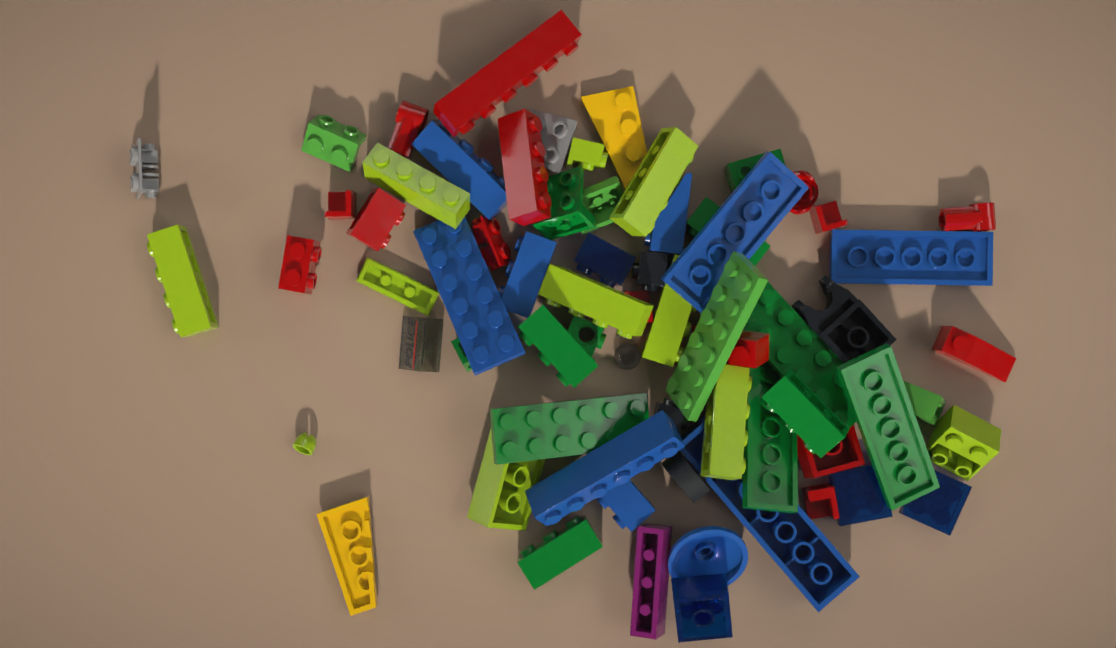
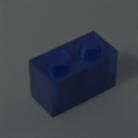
M588 232L573 262L578 264L576 269L588 276L593 272L601 277V283L614 288L615 285L622 286L637 257Z

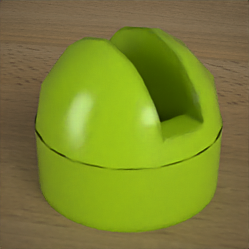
M308 433L299 434L292 447L302 454L312 455L316 448V438L312 434L308 436Z

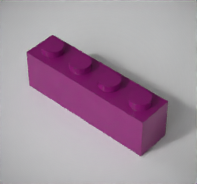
M645 523L637 527L630 636L656 640L665 634L669 582L667 558L671 549L672 526Z

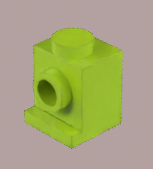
M573 137L567 167L572 168L574 163L588 172H593L594 168L605 169L608 153L603 152L605 145Z

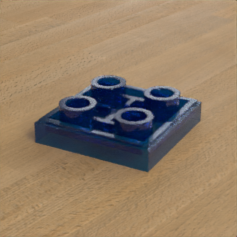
M872 464L828 474L830 485L834 486L839 512L838 526L893 517L892 510L887 507Z
M934 470L940 488L901 506L899 513L950 536L972 487Z

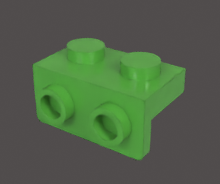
M317 115L308 123L301 151L350 172L355 166L360 146L366 140L367 135L361 133L356 127L345 126L336 122L331 116Z
M617 175L583 189V205L596 218V227L581 231L582 234L613 223L609 217L623 195Z

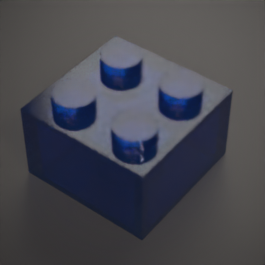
M725 573L671 578L678 643L733 637L729 592Z

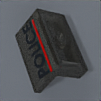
M403 316L399 369L439 372L444 319Z

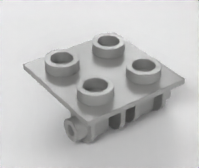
M531 109L530 112L538 116L542 123L541 138L545 148V168L557 174L563 170L562 165L566 155H568V148L571 147L570 142L574 132H576L578 121Z
M138 138L136 144L131 145L129 151L130 166H135V173H132L130 177L131 192H136V199H139L143 193H145V198H157V193H159L158 179H142V177L154 178L159 177V174L142 173V169L155 170L159 169L158 165H142V163L158 164V150L155 149V144H144V149H141V138Z

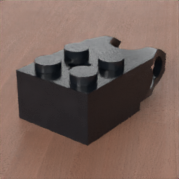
M826 275L818 281L827 299L824 310H814L800 300L791 305L796 313L843 364L886 343L891 345L897 340L860 299H857L848 289L836 284ZM856 335L858 338L855 344L851 342L850 336Z

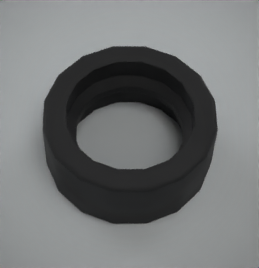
M679 451L661 463L693 503H696L710 491V488Z

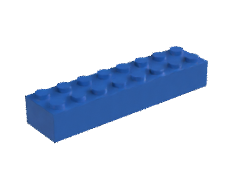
M705 416L681 435L685 447L680 449V452L700 475ZM743 475L742 479L737 480L703 477L818 612L860 577L799 505L798 512L796 513L743 508Z

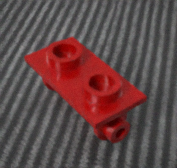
M485 215L471 221L473 224L471 229L477 244L480 245L485 242L488 244V247L480 250L487 267L494 271L501 268V266L509 265L511 251L509 246L504 243L500 233L501 225L495 217L488 219Z

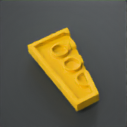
M633 86L581 97L582 103L602 140V144L605 145L604 148L625 190L647 154Z
M369 496L316 514L350 616L376 608L378 605Z

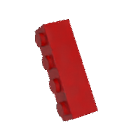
M524 108L497 119L509 220L522 226L551 218L550 207L552 205L547 187L548 172L544 163L545 148L541 138L542 123L538 116Z

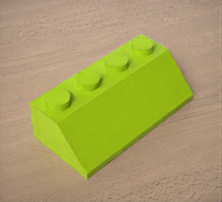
M490 430L467 518L488 528L526 531L531 507L525 490L539 483L545 459L494 464L492 433Z

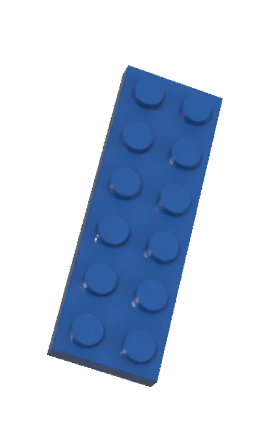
M766 151L660 279L697 311L702 313L732 252H740L749 260L809 187L771 152Z
M463 218L456 229L437 220L414 230L415 238L475 376L526 354L466 218Z
M830 230L829 278L836 284L993 286V232Z

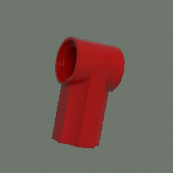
M403 100L396 114L395 123L397 124L388 148L403 157L410 158L414 148L412 143L418 137L419 132L423 131L428 119L429 109Z
M993 202L971 204L968 207L940 209L938 218L941 231L971 230V232L996 230L995 204Z

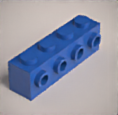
M432 120L414 140L412 145L452 184L470 193V202L488 219L496 217L507 205L504 177H499L492 171L494 169L493 165L483 157L480 159L473 152L475 148L467 140H460L457 136L453 137L440 120Z

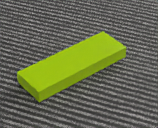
M367 257L356 280L427 316L430 315L440 294L439 291Z

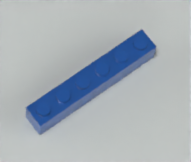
M662 410L525 490L534 518L546 526L556 524L562 517L582 509L585 504L595 498L603 497L607 491L627 483L638 473L650 470L654 464L664 458L674 456L685 445L673 420Z

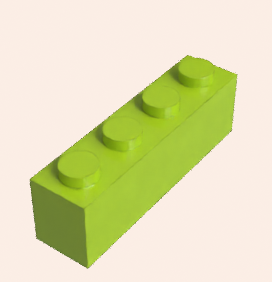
M677 127L661 128L609 218L630 235L646 237L654 229L655 221L660 212L667 206L668 198L673 189L681 182L684 170L693 161L698 145Z
M378 142L362 162L365 179L454 229L459 226L470 210V193Z
M177 224L147 234L149 240L147 242V249L151 257L155 259L157 265L155 273L159 282L163 283L166 292L163 294L167 307L171 308L174 317L172 319V326L175 332L180 337H191L218 328L219 326L186 226Z
M674 254L672 256L669 268L680 255ZM666 283L662 287L653 315V322L650 324L640 357L673 367L674 362L678 363L684 348L680 347L682 337L687 338L692 322L688 321L690 312H695L696 309Z
M549 264L538 293L546 298V303L555 307L564 305L570 308L569 313L581 318L587 315L593 318L592 323L603 328H608V325L618 329L616 332L618 335L628 339H632L633 336H642L654 305L554 264Z
M725 364L706 402L700 475L702 477L726 480L742 479L746 469V460L743 458L744 447L748 441V432L745 430L746 419H748L750 414V405L747 403L748 392L752 386V378L749 376L750 368Z

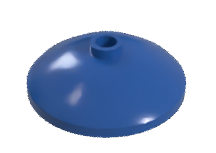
M719 526L701 527L686 533L674 543L668 554L667 566L671 578L680 587L693 592H711L730 585L741 576L747 566L748 551L744 540L736 532Z

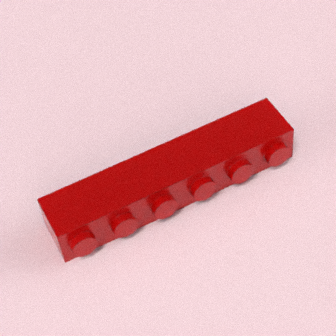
M561 9L434 104L433 113L453 137L460 132L462 135L468 133L475 126L474 122L481 116L483 119L489 117L495 112L497 104L501 101L504 103L509 102L517 95V89L523 85L527 88L538 79L537 74L545 70L548 72L553 69L559 62L557 59L565 54L568 57L579 48L578 42L582 34Z

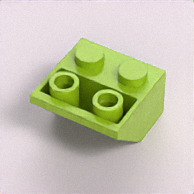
M953 405L938 420L926 443V448L932 463L969 481L999 453L1002 429Z

